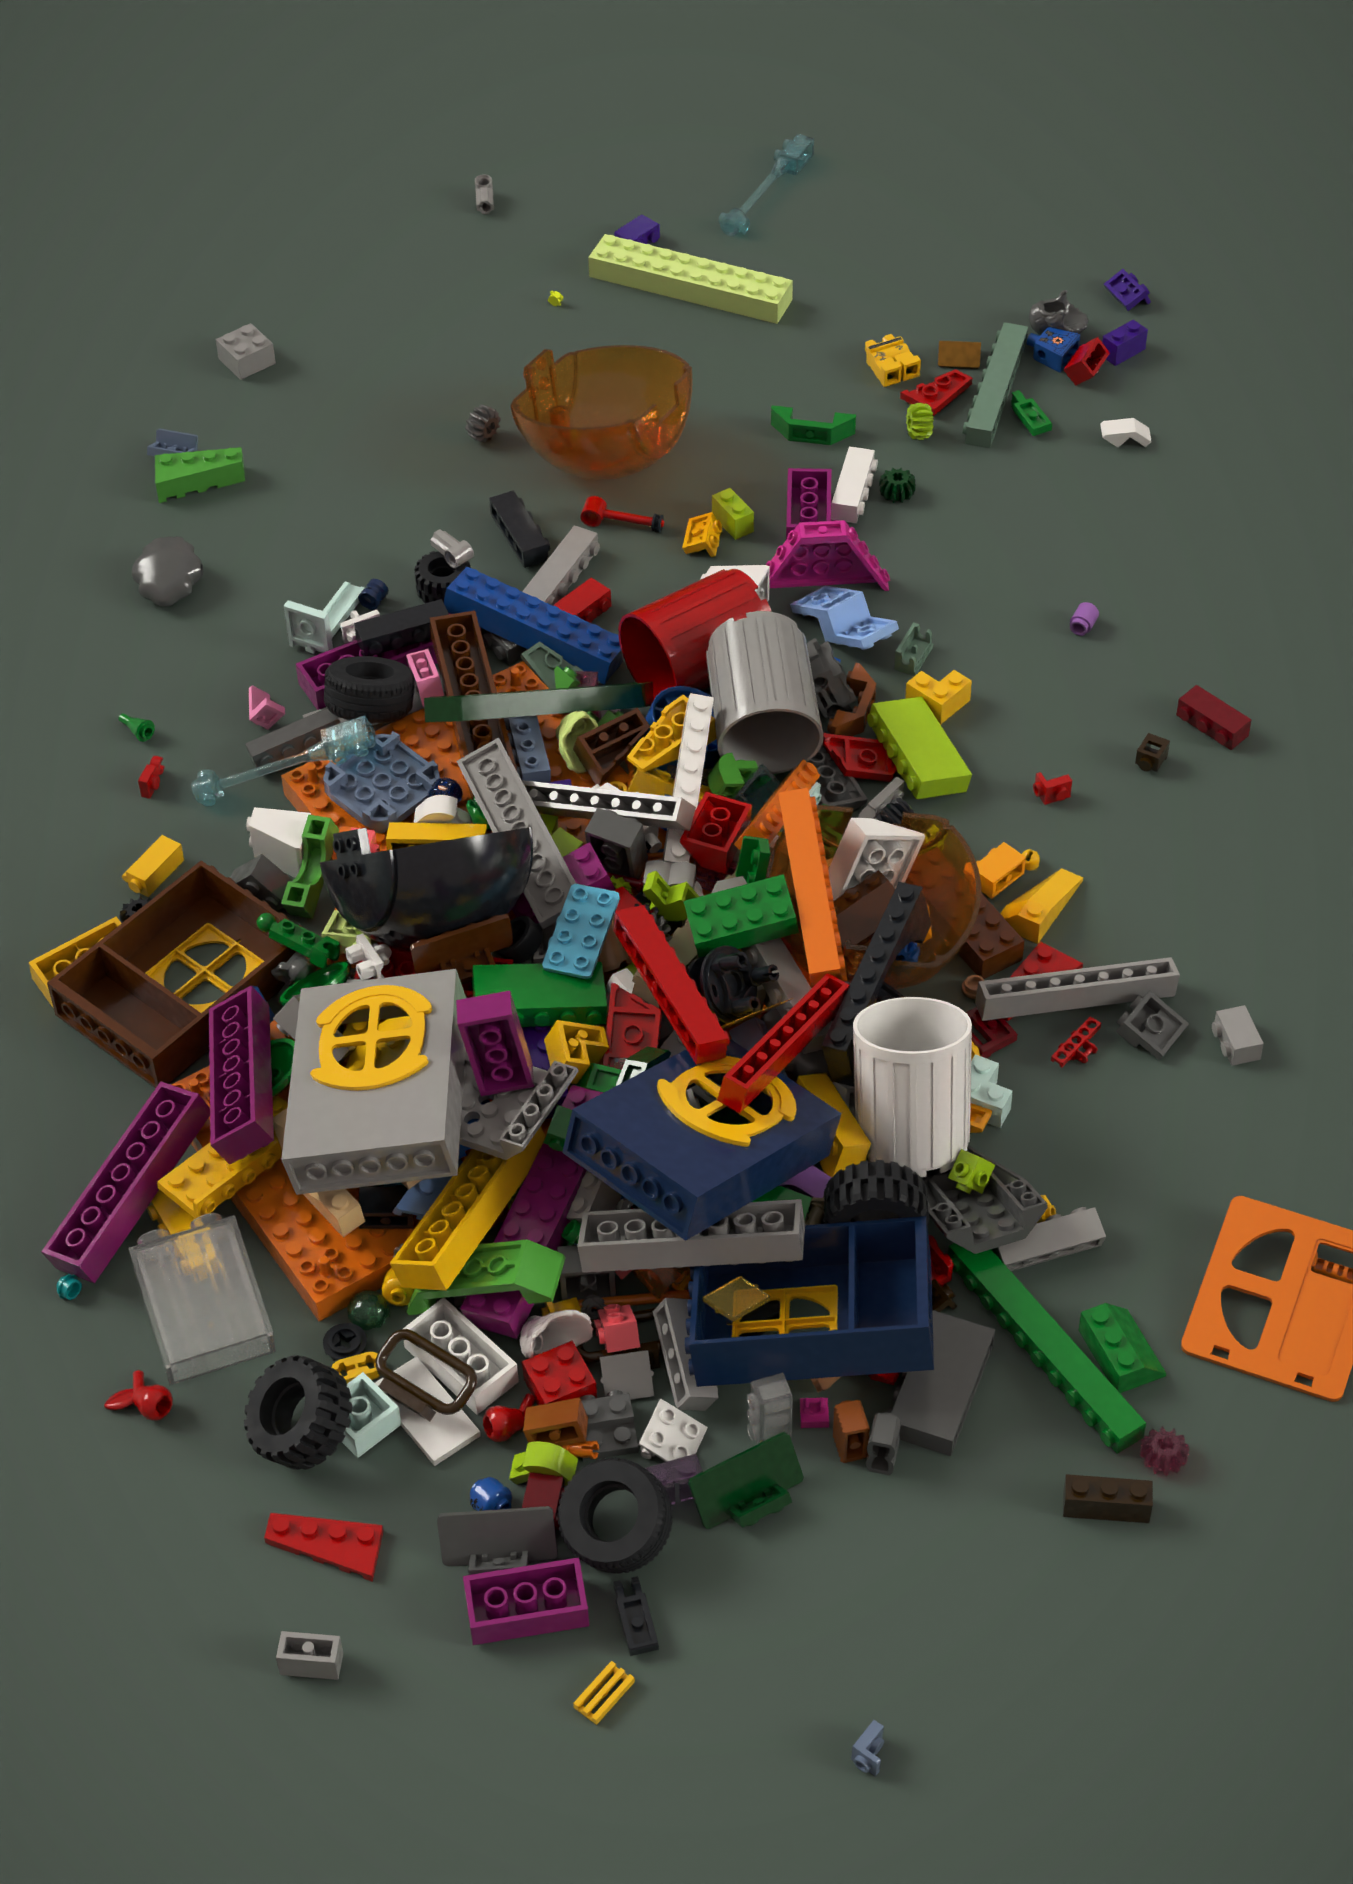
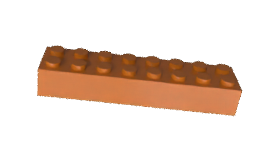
M808 788L779 792L811 987L813 988L827 973L842 981H847L815 796L810 797Z

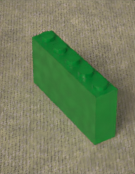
M597 962L590 979L545 971L542 963L473 965V997L511 991L521 1027L553 1026L557 1020L588 1025L606 1024L607 999L602 962Z

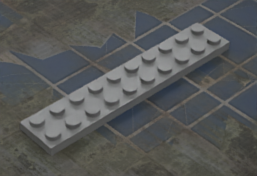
M497 738L456 762L493 833L531 827L533 861L530 877L523 892L537 920L544 929L556 922L557 917L561 914L571 885L577 883L500 739Z

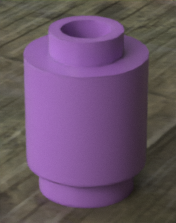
M1088 602L1079 604L1070 619V629L1074 634L1083 636L1090 632L1099 617V611L1095 605Z

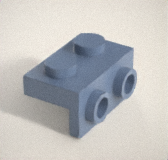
M159 428L156 430V442L147 447V455L155 456L197 451L198 436Z

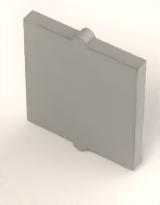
M648 1350L600 1357L602 1371L600 1382L603 1383L605 1397L614 1390L622 1391L623 1394L629 1393L630 1400L654 1396L652 1383L654 1372L650 1368Z

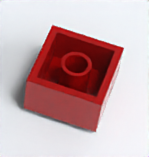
M573 1340L522 1361L524 1381L531 1394L535 1396L537 1405L579 1398L584 1395H593L597 1398L596 1381Z

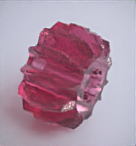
M1163 1426L1159 1432L1151 1429L1149 1435L1144 1436L1142 1439L1140 1456L1144 1459L1145 1468L1153 1466L1154 1475L1159 1470L1163 1471L1165 1476L1170 1473V1470L1178 1473L1181 1466L1186 1465L1189 1447L1185 1443L1184 1435L1176 1436L1175 1428L1170 1432H1166Z

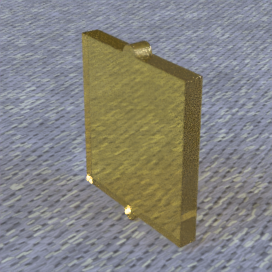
M741 1276L703 1296V1302L715 1309V1313H721L732 1322L770 1301V1295L759 1289L757 1284L753 1285Z

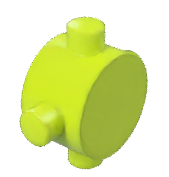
M550 291L551 295L548 298V302L553 306H561L560 302L563 300V295L557 291Z

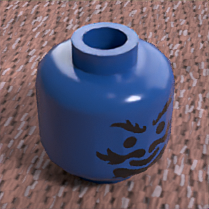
M496 1478L480 1479L472 1486L470 1490V1505L474 1510L511 1509L512 1492Z

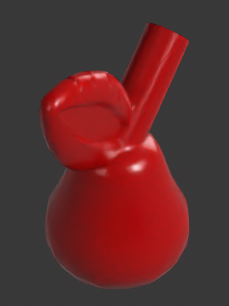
M137 1370L133 1372V1389H125L115 1393L104 1403V1407L110 1410H119L134 1403L143 1417L147 1420L158 1421L166 1417L170 1412L173 1397L170 1390L165 1386L157 1384L144 1386V1372Z
M529 1393L526 1394L519 1409L500 1405L492 1406L486 1410L483 1417L486 1435L494 1442H504L524 1427L526 1408L533 1406L535 1396Z

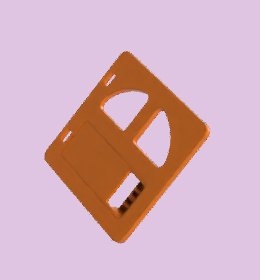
M1245 1196L1234 1197L1230 1202L1182 1338L1181 1348L1183 1352L1187 1355L1330 1402L1339 1401L1343 1397L1353 1366V1268L1318 1258L1317 1249L1320 1244H1324L1353 1254V1230ZM1275 1232H1289L1293 1235L1294 1241L1279 1281H1272L1233 1267L1232 1262L1235 1257L1254 1240ZM1226 1288L1268 1300L1272 1304L1259 1344L1255 1349H1247L1242 1346L1227 1327L1221 1306V1292ZM1216 1348L1229 1352L1228 1359L1213 1355V1349ZM1297 1375L1313 1380L1312 1386L1295 1382Z

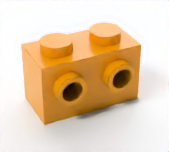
M1003 842L997 848L991 849L982 860H978L972 865L970 881L979 891L993 899L1025 873L1026 857Z

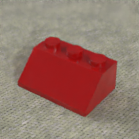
M705 792L695 810L690 831L685 830L683 832L680 843L701 867L726 874L738 851L734 843L751 822L752 804Z

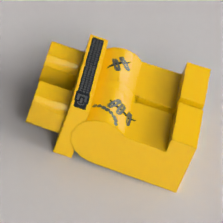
M892 334L884 336L880 343H876L873 339L865 342L866 363L871 367L883 387L899 383L901 379L906 381L920 376L921 359L917 355L913 356L901 336L895 338ZM906 368L911 369L912 372L906 373ZM888 374L892 375L893 378L887 379Z

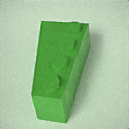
M242 447L155 455V484L159 503L166 502L168 497L176 496L178 499L186 497L185 493L197 490L198 493L207 491L211 486L221 488L245 481Z

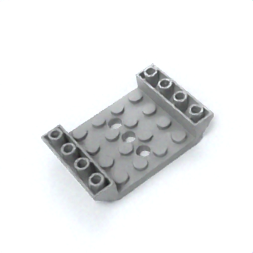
M465 1050L460 1145L504 1160L524 1151L579 1072L578 1068L558 1061H554L548 1071L533 1066L534 1087L481 1096ZM484 1100H493L492 1102L485 1103L484 1105L481 1104ZM472 1119H479L478 1122L467 1124Z

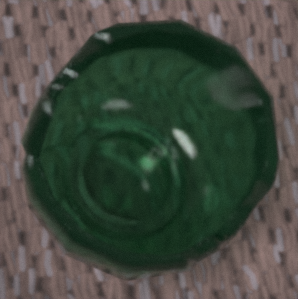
M364 1290L355 1294L347 1307L349 1321L366 1331L373 1328H381L384 1320L391 1315L389 1304L385 1298L377 1291Z

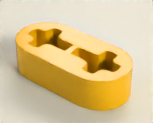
M365 1352L340 1359L331 1367L337 1370L339 1375H342L340 1371H346L347 1376L343 1377L347 1384L362 1372L371 1380L380 1377L375 1367V1360L378 1354L376 1352ZM372 1363L374 1368L369 1369L367 1364Z

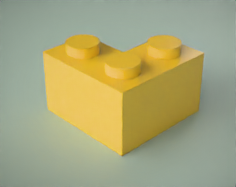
M956 670L950 672L941 681H937L923 671H920L906 683L905 699L923 697L941 725L970 701L972 680Z
M561 1020L555 1022L544 1039L550 1066L554 1061H558L578 1068L579 1072L572 1080V1084L579 1082L590 1066V1063L598 1064L609 1048L604 1027Z

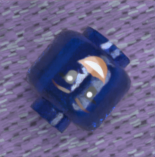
M444 777L439 778L428 791L427 798L435 795H447L457 798L458 805L462 800L463 792L455 780Z

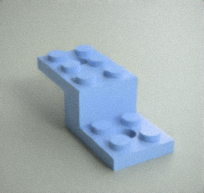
M823 586L790 604L793 613L818 618L825 642L828 641L836 645L858 647L862 650L869 649L874 646L876 641L891 637V633L899 629L895 620L870 616L863 591Z

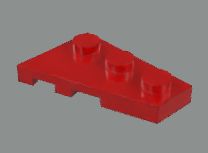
M955 369L936 377L934 382L926 385L924 383L916 385V389L910 392L908 390L900 392V399L910 404H928L931 407L933 416H935L970 387L973 378Z

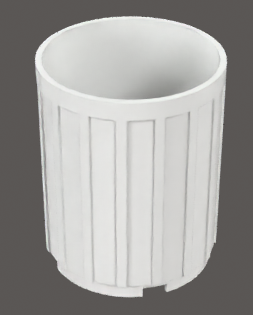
M902 997L870 1005L863 1009L853 1022L855 1119L871 1142L867 1154L868 1162H876V1160H884L885 1163L897 1162L901 1167L905 1165L911 1168L920 1177H927V1171L940 1168V1173L951 1170L960 1150L967 1151L968 1143L970 1142L971 1019L959 1007L931 998Z

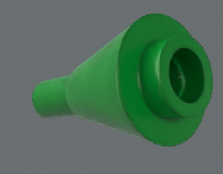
M124 713L119 716V721L127 725L139 741L145 742L153 736L155 725L151 720L131 718Z

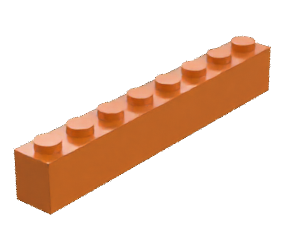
M803 759L784 778L734 845L741 850L744 836L766 838L770 844L783 827L778 793L802 788L810 790L821 776L817 768L812 763L806 762Z

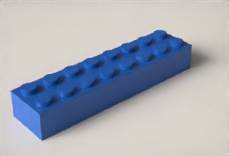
M466 567L446 589L443 603L448 613L456 614L475 611L479 627L526 649L531 648L540 641L561 655L565 661L574 667H579L583 670V673L591 678L594 677L602 684H605L623 663L624 657L618 634L602 629L598 625L589 623L576 615L541 601L537 597L530 596L515 587L482 574L476 569Z

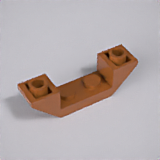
M855 663L853 671H849L846 678L847 685L853 690L855 696H858L859 705L858 707L854 706L852 713L837 710L834 719L830 718L827 731L831 734L855 736L865 730L868 722L867 716L870 713L872 703L876 701V682L860 663Z

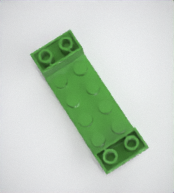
M528 1239L479 1244L447 1291L415 1289L406 1312L408 1315L422 1314L436 1303L437 1298L517 1290L521 1292L528 1304L553 1302L566 1257L560 1252Z

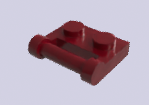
M977 1007L965 1012L970 1017L972 1025L988 1041L983 1044L972 1032V1042L978 1047L981 1057L988 1059L992 1053L1017 1041L1018 1034L1004 1018L982 1021Z

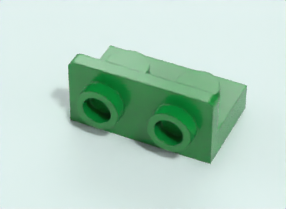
M750 836L743 837L735 877L743 876L747 884L766 878L771 854L768 839Z

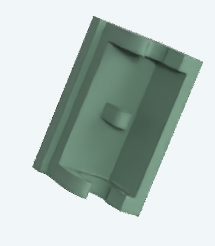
M913 622L895 651V670L913 676L917 675L933 649L934 644H932V632L930 629L927 630L926 636H923L919 632L920 625Z

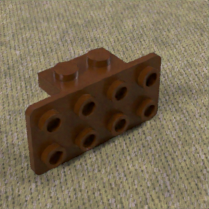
M508 914L495 915L488 920L471 923L466 927L454 931H446L438 936L417 941L410 946L415 974L433 972L439 969L441 971L456 969L462 985L472 982L473 965H496L491 952L513 944L510 918Z

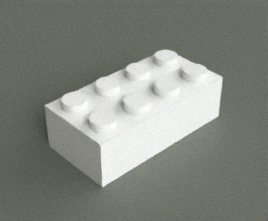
M445 1298L439 1300L403 1328L415 1331L464 1361L475 1370L477 1386L466 1405L476 1415L519 1382L517 1363ZM404 1340L405 1349L414 1357L417 1356L433 1375L458 1396L466 1383V1377L408 1340Z

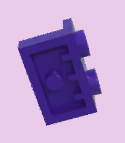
M1124 269L1104 283L1105 288L1128 311L1142 300L1147 305L1151 303L1148 297L1150 292L1144 284L1139 285L1133 273L1128 274Z

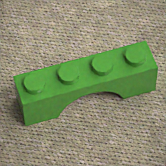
M308 815L302 834L303 860L296 878L293 881H288L281 905L290 915L313 919L324 883L320 862L331 860L334 850L333 834L339 833L340 830L331 818Z

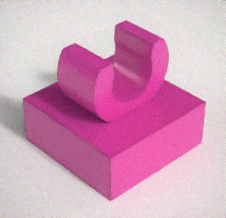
M800 1398L801 1428H829L828 1398Z

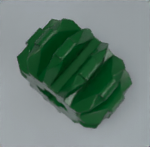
M893 467L891 471L885 470L879 480L880 494L885 496V500L892 499L893 503L895 501L903 503L904 499L910 500L916 490L915 476L910 474V470L903 471L902 467L899 470Z

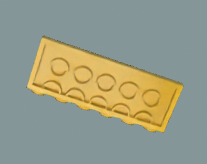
M278 1095L273 1097V1117L288 1106V1103ZM274 1130V1141L250 1153L244 1159H239L229 1165L211 1146V1143H208L157 1181V1186L160 1191L199 1221L205 1215L211 1214L226 1199L232 1198L243 1186L253 1182L256 1176L264 1170L270 1169L282 1157V1148Z

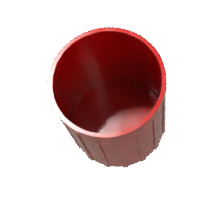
M723 569L624 615L619 623V642L624 660L635 682H653L654 699L661 691L670 687L685 686L701 691L709 688L706 651L708 650L709 640L713 632L730 618H734V621L747 618L746 613L772 612L766 598L761 600L755 589L758 588V585L741 570Z

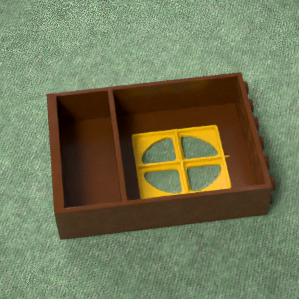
M200 861L47 982L55 1015L156 1088L160 1081L169 1084L209 1050L210 1008L249 986H257L266 1002L283 987L285 983L276 980L271 974V970L281 962L287 963L296 951L269 938V932H262L257 927L256 922L257 918L263 913L272 914L277 923L284 918L289 919L285 914L278 913L272 909L267 902L256 898L248 889L238 886L230 877H225L219 873L214 866H209ZM220 943L229 946L226 951L207 966L200 965L185 954L187 950L203 944ZM239 954L245 958L246 971L243 979L235 986H231L216 976L214 972L233 956ZM179 961L194 971L196 975L172 993L165 988L164 978L171 963ZM204 981L210 982L225 993L218 1000L206 1004L194 1005L182 1000L183 997Z

